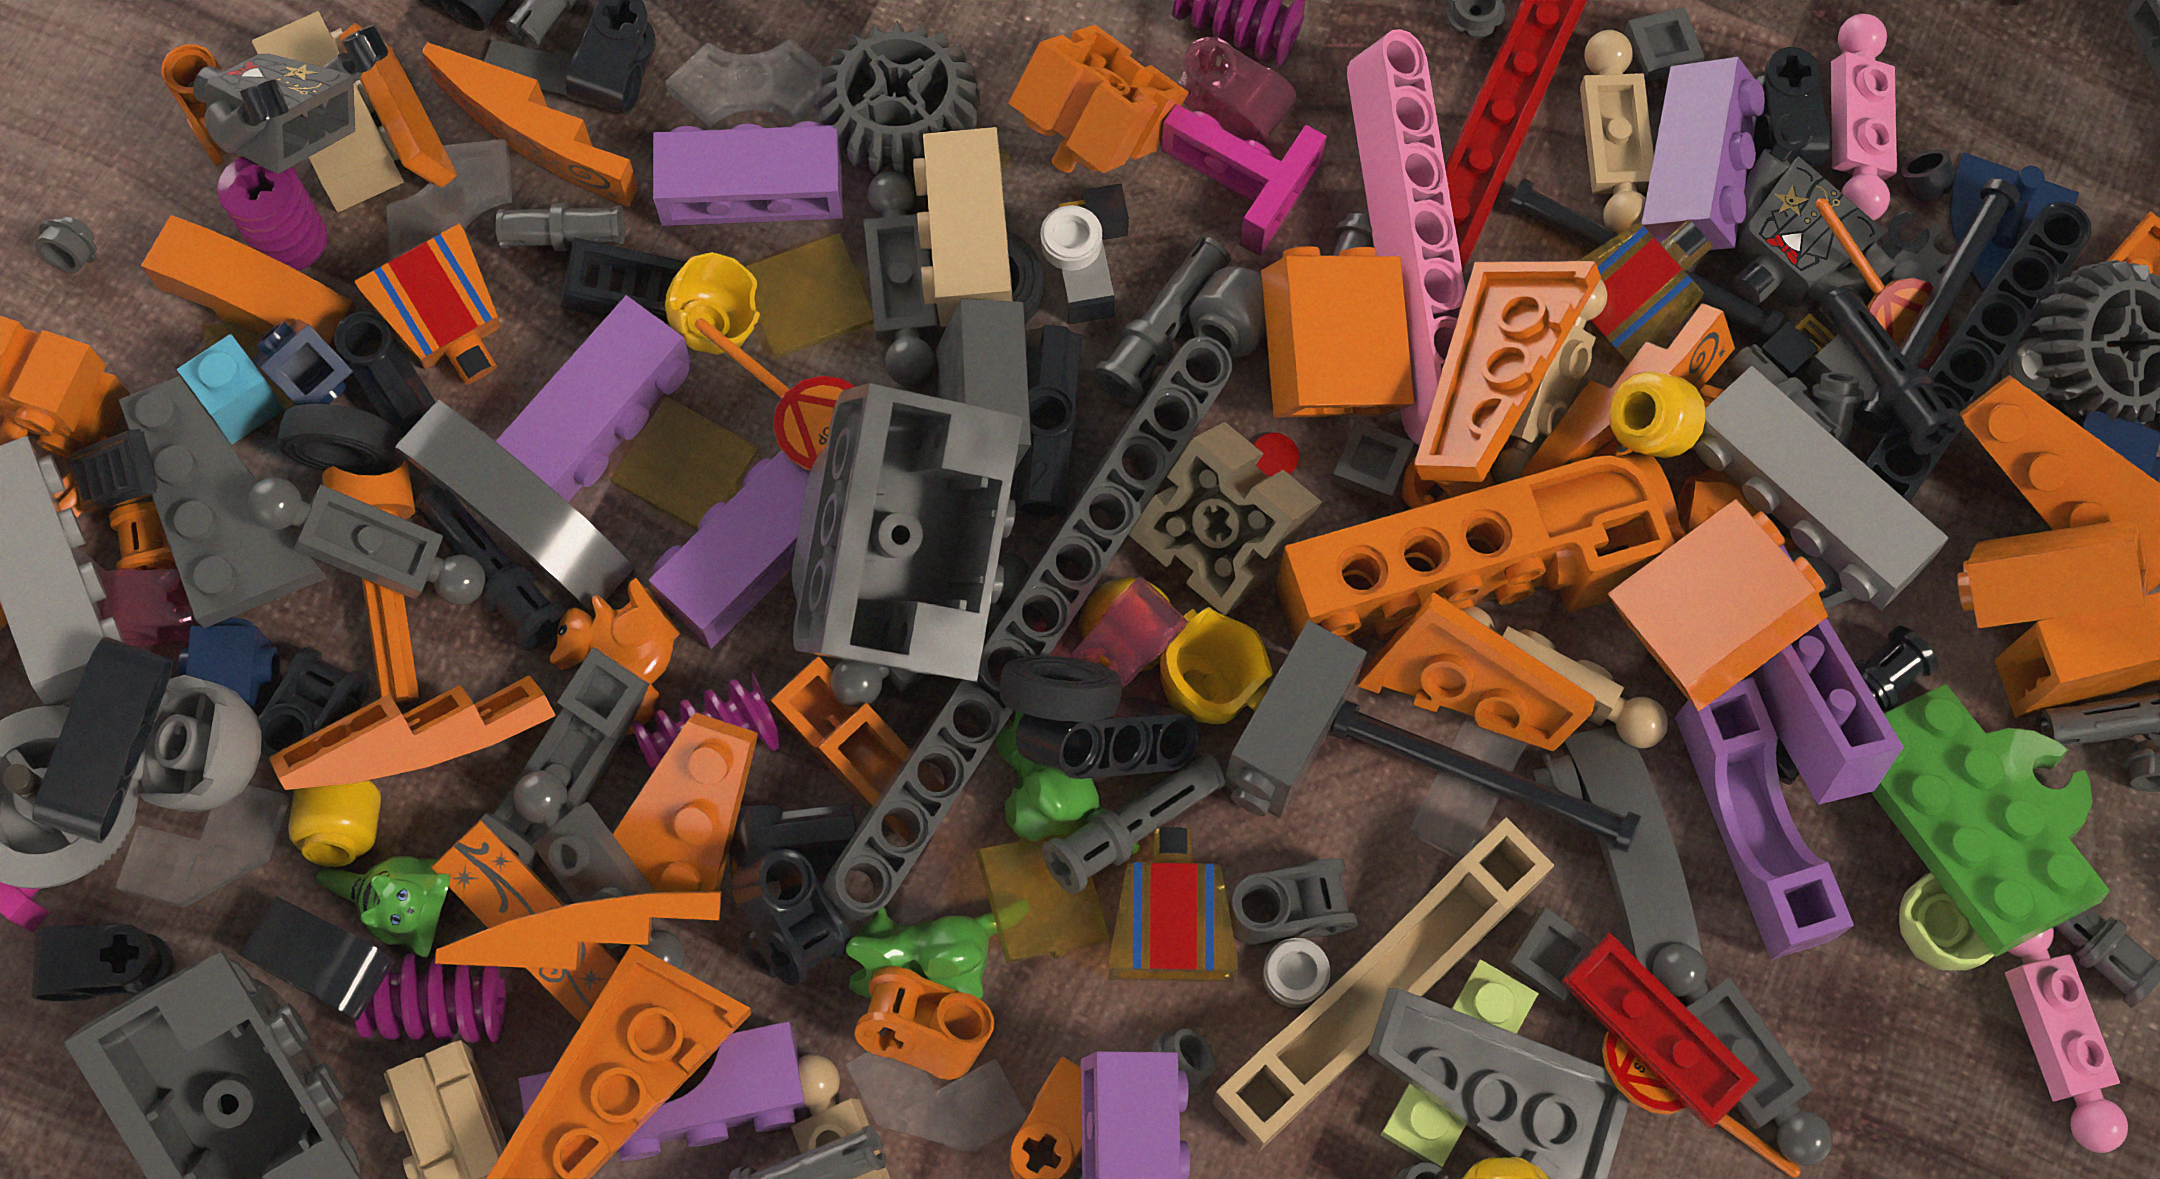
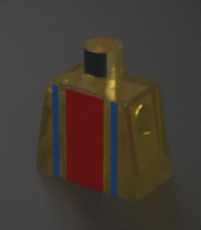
M1690 219L1685 221L1661 244L1641 223L1635 224L1578 260L1595 261L1601 280L1607 289V303L1603 311L1597 317L1591 319V321L1629 364L1645 342L1662 347L1704 295V292L1685 271L1714 246Z
M1181 827L1156 829L1153 831V863L1133 862L1127 864L1109 957L1108 980L1234 982L1238 971V960L1222 869L1217 864L1192 863V830Z

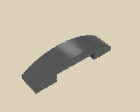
M438 400L395 446L399 453L444 491L449 489L543 569L545 577L591 616L595 614L592 597L598 594L606 601L635 568L606 537L548 484L491 437L442 401Z
M594 647L557 703L562 705L563 709L494 814L485 813L481 818L533 872L540 866L543 859L532 845L548 832V829L543 823L530 822L518 813L514 804V790L517 783L528 773L548 771L563 781L567 790L565 808L569 813L574 808L585 804L628 732L650 684Z
M1615 724L1570 735L1561 746L1564 755L1569 754L1572 759L1583 800L1625 817L1628 811L1642 816L1628 853L1615 849L1616 841L1597 834L1624 920L1619 924V928L1626 949L1652 974L1656 956L1663 948L1669 945L1686 944L1698 950L1702 955L1694 912L1679 856L1657 792L1638 748L1625 743L1620 738Z

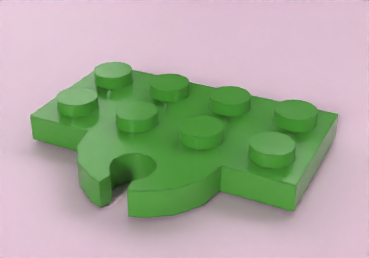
M1947 684L1884 713L1904 748L1875 791L1871 793L1995 957L2103 901L2110 892V889L2071 841L2084 825L2092 806L2090 780L2086 771L2074 772L2062 789L2045 787L2035 778L2033 769L2036 768L2053 769L2061 762L2069 749L2058 741L2032 730L2006 728L1986 734Z

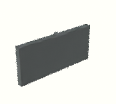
M494 39L491 40L484 62L538 80L542 92L569 98L566 93V78L572 57Z

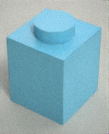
M231 334L177 368V371L231 445L284 411L265 378Z

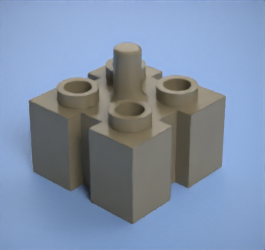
M1226 422L1209 429L1191 440L1167 476L1175 485L1153 496L1128 533L1130 537L1166 567L1180 559L1194 572L1186 584L1224 616L1257 594L1282 559L1275 552L1298 537L1322 503L1321 500L1284 470L1269 477L1255 465L1264 453Z

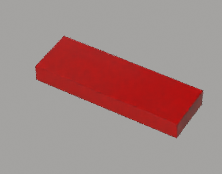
M1611 933L1560 981L1708 1130L1713 1128L1759 1081Z

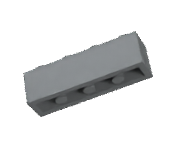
M1753 366L1749 367L1705 408L1706 418L1703 433L1694 445L1699 458L1713 470H1723L1742 487L1745 498L1754 508L1762 511L1764 514L1771 513L1790 530L1791 537L1796 545L1812 557L1817 558L1820 556L1839 573L1843 586L1857 599L1865 602L1870 601L1882 611L1935 559L1948 540V536Z
M25 436L0 445V602L31 686L45 706H58L74 700L91 654L103 637L107 636L124 643L125 641L114 617L112 616L104 620L101 617L96 602L107 598V595L93 562L82 565L75 547L86 544V540L72 508L60 510L55 494L66 489L51 454L39 458L30 440Z

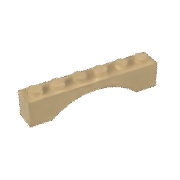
M1506 817L1462 858L1359 962L1216 1091L1212 1104L1259 1153L1370 1047L1388 988H1400L1422 997L1542 882L1554 867V864Z

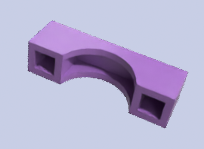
M1754 678L1738 682L1699 712L1688 700L1675 716V720L1770 960L1833 941L1853 927L1854 924L1829 863L1817 857L1806 845L1788 811L1777 771L1776 747L1778 737Z
M790 1022L732 1033L719 1047L715 1062L703 1081L681 1098L664 1103L617 1151L619 1152L620 1160L631 1161L658 1155L661 1153L660 1143L686 1137L688 1146L691 1147L721 1142L729 1138L728 1128L754 1123L756 1132H768L796 1124L794 1114L808 1112L809 1109L806 1108L798 1065L800 1055L796 1033ZM552 1071L519 1078L524 1116Z

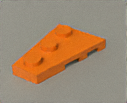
M1434 592L1362 670L1357 687L1378 694L1383 686L1414 696L1413 705L1433 712H1437L1441 705L1474 716L1478 727L1553 752L1592 714L1596 698Z
M695 712L686 722L612 834L655 892L720 891L757 741V732Z

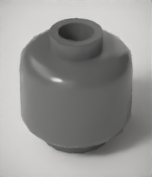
M1227 266L1216 271L1189 309V320L1195 338L1199 336L1210 337L1219 341L1227 349L1230 357L1242 358L1252 354L1267 335L1261 273L1237 266Z

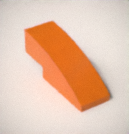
M170 215L141 265L159 290L212 308L220 320L261 335H265L282 320H285L291 326L298 319H301L308 323L333 349L335 347V330L339 322L347 315L352 314L356 309L353 301L296 269L245 244L173 215Z
M818 656L806 665L766 704L809 750L871 810L910 749L867 702L861 707L854 708L846 706L836 699L830 685L832 670ZM920 762L917 768V776L920 783L927 790L942 792L944 785ZM884 816L882 822L907 844L909 841V830L906 824L895 816Z

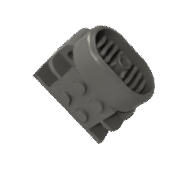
M872 383L849 388L840 393L833 410L826 447L818 455L809 474L794 552L792 584L798 603L793 629V644L796 651L977 682L990 604L997 602L1003 587L1004 570L1003 566L998 564L1002 538L1009 536L1015 519V502L1013 499H1009L1024 416Z
M223 950L211 957L197 961L180 972L174 973L81 1027L64 1042L147 1179H362L359 1175L360 1160L356 1149L345 1133L349 1123L340 1109L339 1100L345 1097L344 1090L331 1067L325 1061L321 1062L309 1040V1032L300 1015L274 989L262 981L251 977L239 962L228 958ZM228 1094L234 1095L238 1100L232 1099Z

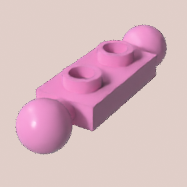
M1857 14L1847 19L1841 26L1838 34V44L1843 54L1831 61L1832 169L1852 174V178L1844 185L1841 193L1874 221L1885 213L1890 203V192L1884 181L1897 174L1895 66L1875 60V57L1882 52L1886 45L1887 32L1884 24L1873 15Z
M2051 928L2008 950L2009 953L2021 957L2023 965L2004 973L2052 1101L2074 1097L2077 1107L2071 1116L2070 1124L2074 1138L2082 1147L2096 1153L2110 1152L2124 1142L2128 1133V1122L2124 1112L2118 1105L2104 1099L2101 1089L2119 1084L2120 1081L2071 954L2052 959L2049 956L2047 949L2051 945L2054 930Z

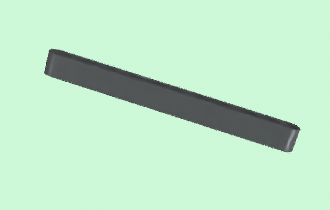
M1200 336L1190 339L1163 366L986 634L977 682L963 679L955 681L837 859L824 882V891L832 906L843 919L860 920L872 915L891 900L1013 712V709L1005 706L1000 699V683L991 677L988 670V659L990 657L999 658L1007 663L1020 657L1050 655L1228 381L1232 371V360L1227 349L1219 341L1210 337ZM1186 363H1192L1202 370L1205 376V383L1198 382L1189 375ZM1154 410L1167 413L1174 423L1175 431H1168L1162 428L1155 419ZM1122 458H1129L1141 467L1143 480H1136L1125 472L1122 466ZM1089 507H1098L1108 514L1111 520V530H1103L1092 522L1089 515ZM1056 556L1067 557L1076 564L1079 571L1078 581H1071L1059 573L1056 566ZM1023 606L1033 607L1043 614L1046 621L1045 632H1036L1025 624L1022 617ZM955 709L966 710L976 718L979 725L977 738H968L956 730L953 723ZM920 762L932 763L941 770L944 776L942 792L927 790L920 783L917 776V768ZM884 816H895L906 824L909 830V841L906 847L891 845L884 838L881 831V822ZM849 870L863 872L871 879L873 896L869 903H859L847 894L844 879Z

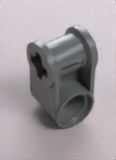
M1344 859L1316 860L1297 865L1293 868L1255 873L1245 877L1236 886L1225 910V922L1230 933L1238 941L1245 944L1262 945L1291 938L1326 937L1356 928L1358 926L1356 914L1348 911L1341 875L1346 872ZM1250 896H1259L1266 899L1273 908L1274 920L1267 923L1251 921L1243 912L1242 900Z

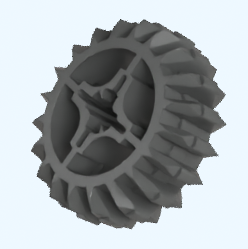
M897 20L892 32L882 33L873 24L869 32L870 38L863 40L851 34L848 42L849 51L834 49L833 56L831 57L832 66L822 67V74L820 76L821 87L818 88L819 92L817 93L818 109L822 111L820 113L821 124L824 126L834 125L833 129L837 128L840 152L847 151L848 159L852 162L854 168L869 160L870 170L873 171L875 176L885 166H893L894 171L904 174L905 167L913 165V159L925 158L923 134L975 129L978 106H980V90L976 88V72L972 67V63H966V56L961 49V45L949 47V40L945 37L943 31L928 38L927 30L922 23L912 33L904 32L903 27ZM870 84L872 88L863 94V101L853 107L852 105L857 95L865 86ZM944 92V100L929 115L926 110L934 104L933 98Z
M2119 260L2082 266L2078 270L2072 271L2070 277H2065L2063 280L2054 283L2055 295H2050L2049 298L2040 301L2047 317L2041 318L2032 324L2042 334L2041 342L2029 349L2040 354L2042 357L2043 365L2034 375L2044 379L2048 378L2050 381L2044 397L2054 399L2055 401L2060 400L2059 411L2071 418L2076 417L2077 420L2080 417H2085L2087 413L2090 414L2096 410L2107 414L2111 422L2115 420L2117 415H2119L2120 419L2135 423L2137 419L2142 425L2147 421H2153L2155 413H2160V276L2150 274L2147 265L2128 264ZM2107 344H2117L2119 347H2108Z

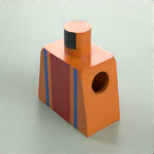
M460 223L354 281L366 303L388 323L394 335L425 369L431 368L449 358L463 383L468 385L482 379L497 368L495 361L481 339L501 327L500 321L465 231Z

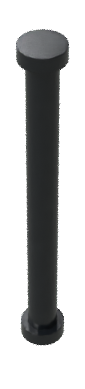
M1523 178L1506 209L1517 216L1522 211L1608 257L1628 240L1533 190L1535 183L1526 178ZM1635 243L1616 261L1621 264L1626 263L1642 246ZM1681 267L1682 270L1664 285L1669 289H1673L1689 275L1693 281L1679 293L1680 295L1700 305L1703 303L1722 310L1726 319L1757 334L1756 341L1762 345L1773 337L1785 315L1776 309H1773L1770 314Z
M1993 178L1987 180L1980 192L1982 202L1898 348L1913 367H1917L2003 214L2012 211L2019 201L2020 192L2011 183ZM1876 386L1869 400H1863L1859 403L1854 412V419L1867 430L1876 433H1886L1894 421V415L1886 414L1880 406L1878 398L1880 390Z
M1348 700L1343 703L1333 727L1332 735L1346 741L1349 736H1352L1616 841L1614 848L1628 853L1642 816L1628 811L1626 817L1361 713L1359 712L1360 705Z

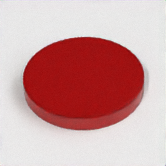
M1268 433L1259 437L1253 444L1264 453L1255 466L1267 476L1271 477L1282 470L1291 475L1296 469L1299 461V451L1295 442L1288 436L1281 433Z

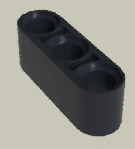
M107 636L98 642L87 663L39 788L32 811V820L34 822L99 844L105 841L119 815L167 689L173 668V661L170 658Z
M1138 696L1120 697V703L1115 715L1103 720L1084 722L1057 721L1024 714L1016 730V746L1018 752L1025 759L1074 779L1174 771L1184 767L1191 760L1199 742V728L1192 716Z
M275 896L238 953L263 970L357 1021L396 961L361 938Z

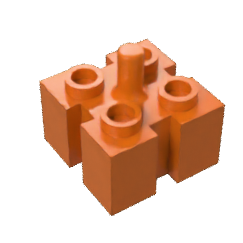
M1094 24L1073 31L1070 39L1062 34L1040 41L1008 104L1025 115L1024 121L1036 132L1046 136H1055L1058 132L1064 136L1052 158V164L1058 170L1071 173L1077 163L1090 170L1106 173L1125 165L1130 157L1137 160L1156 152L1163 139L1164 121L1176 104L1182 106L1189 92L1154 66L1144 67L1130 57L1132 51Z
M0 316V445L25 436L32 437L35 434L39 436L36 443L41 448L57 456L69 459L74 452L97 443L103 436L111 437L123 412L119 399L131 394L115 375L104 372L107 365L90 345L42 330L40 334L25 329L18 321Z

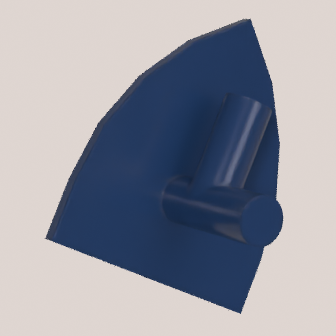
M1964 152L1955 175V185L1952 189L1950 201L1952 232L1956 244L1959 243L1982 202L1980 192L1987 180L1993 178L2005 180L2014 185L2020 192V199L2015 208L2003 214L1971 271V275L1983 291L2038 213L2046 205L2057 201L2069 202L2075 205L2079 192L2045 181L2044 173L2036 166H2026L2019 172ZM2046 234L2047 238L2053 243H2059L2056 238Z

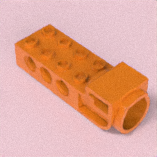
M1636 452L1617 457L1612 455L1599 456L1286 545L1275 590L1294 644L1308 620L1354 644V640L1377 634L1379 640H1389L1433 592L1460 610L1497 599L1500 605L1513 604L1530 597L1535 593L1534 588L1542 585L1550 591H1559L1564 607L1568 612L1611 601L1608 596L1610 591L1681 540L1683 532L1669 482L1654 456Z

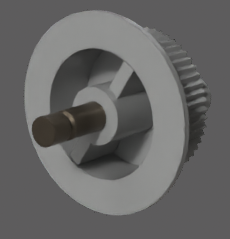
M34 707L14 713L0 720V882L3 884L26 889H41L74 881L94 869L97 870L99 865H104L105 860H110L111 855L116 854L118 848H122L121 843L126 841V835L130 834L129 830L134 825L139 798V780L132 779L116 822L108 837L101 844L32 820L33 806L71 707Z

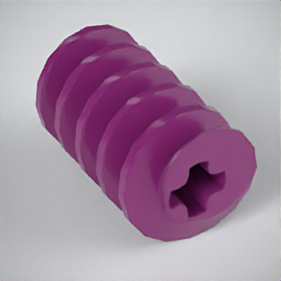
M1175 0L1172 16L1180 21L1191 14L1192 26L1199 31L1206 29L1213 22V36L1220 41L1227 39L1234 32V46L1241 51L1248 49L1255 42V56L1262 61L1269 59L1277 51L1276 66L1280 68L1290 54L1301 30L1305 17L1306 0H1294L1288 7L1283 5V0Z
M239 157L225 168L218 180L217 195L222 207L227 211L229 218L234 222L236 229L241 233L243 240L249 247L297 271L308 268L320 258L327 245V229L322 216L318 213L310 195L305 190L302 181L298 178L296 171L292 167L278 174L245 157Z
M753 672V691L748 692L736 679L728 681V702L724 703L712 689L704 691V712L702 713L687 699L680 701V722L675 723L663 710L655 712L656 732L652 734L639 720L631 722L651 773L653 774L686 722L695 712L757 732V738L772 752L778 750V730ZM754 749V753H753L752 760L755 759V749Z
M406 954L400 972H393L391 967L359 1020H355L356 1030L360 1037L369 1038L375 1034L378 1028L383 1038L396 1039L405 1029L410 1039L422 1041L429 1035L432 1029L436 1039L444 1042L452 1040L459 1030L463 1040L469 1043L478 1042L486 1030L490 1041L498 1044L502 1039L506 1016L504 978L500 977L498 966H483L480 976H473L471 965H456L453 975H446L444 964H435L436 955H433L426 974L419 973L416 956L414 954Z

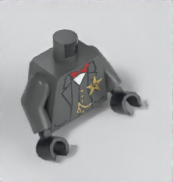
M376 26L365 27L344 38L342 43L348 53L342 52L323 67L269 53L258 54L226 71L211 66L204 67L196 76L193 91L198 101L206 103L205 124L211 139L223 151L237 153L279 174L354 133V83L361 78L363 72L371 69L377 61L382 60L388 55V48Z
M1793 113L1783 115L1777 121L1774 128V136L1777 142L1772 149L1766 148L1763 150L1746 178L1744 190L1746 215L1743 222L1738 225L1737 233L1740 235V238L1732 251L1735 258L1745 268L1732 279L1731 284L1738 297L1755 306H1758L1772 292H1775L1789 306L1800 307L1810 299L1822 302L1830 292L1844 285L1854 286L1859 296L1870 288L1817 210L1815 203L1820 198L1828 201L1879 279L1898 263L1896 256L1902 251L1915 252L1924 248L1930 237V231L1925 229L1919 233L1916 239L1909 242L1901 241L1899 237L1901 227L1905 223L1910 222L1915 216L1912 211H1904L1895 215L1890 221L1888 227L1890 238L1884 243L1881 242L1887 233L1882 227L1802 158L1797 157L1791 164L1787 160L1791 152L1805 148L1813 137V127L1810 125L1801 141L1788 143L1783 139V127L1789 122Z

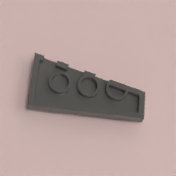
M180 376L119 399L129 430L141 429V432L144 431L158 486L156 493L152 494L195 620L203 628L327 579L312 557L292 549L297 535L290 526L280 530H271L260 526L253 520L248 510V497L253 487L258 483Z
M1387 989L1367 1054L1511 1157L1522 1158L1539 1166L1549 1179L1608 1178L1630 1100L1616 1088L1605 1068L1403 989Z

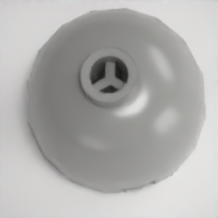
M187 675L172 678L169 680L167 692L164 694L132 778L140 780L144 791L147 793L138 794L147 803L182 812H202L225 805L244 791L256 772L261 756L262 733L257 715L237 692L223 685Z

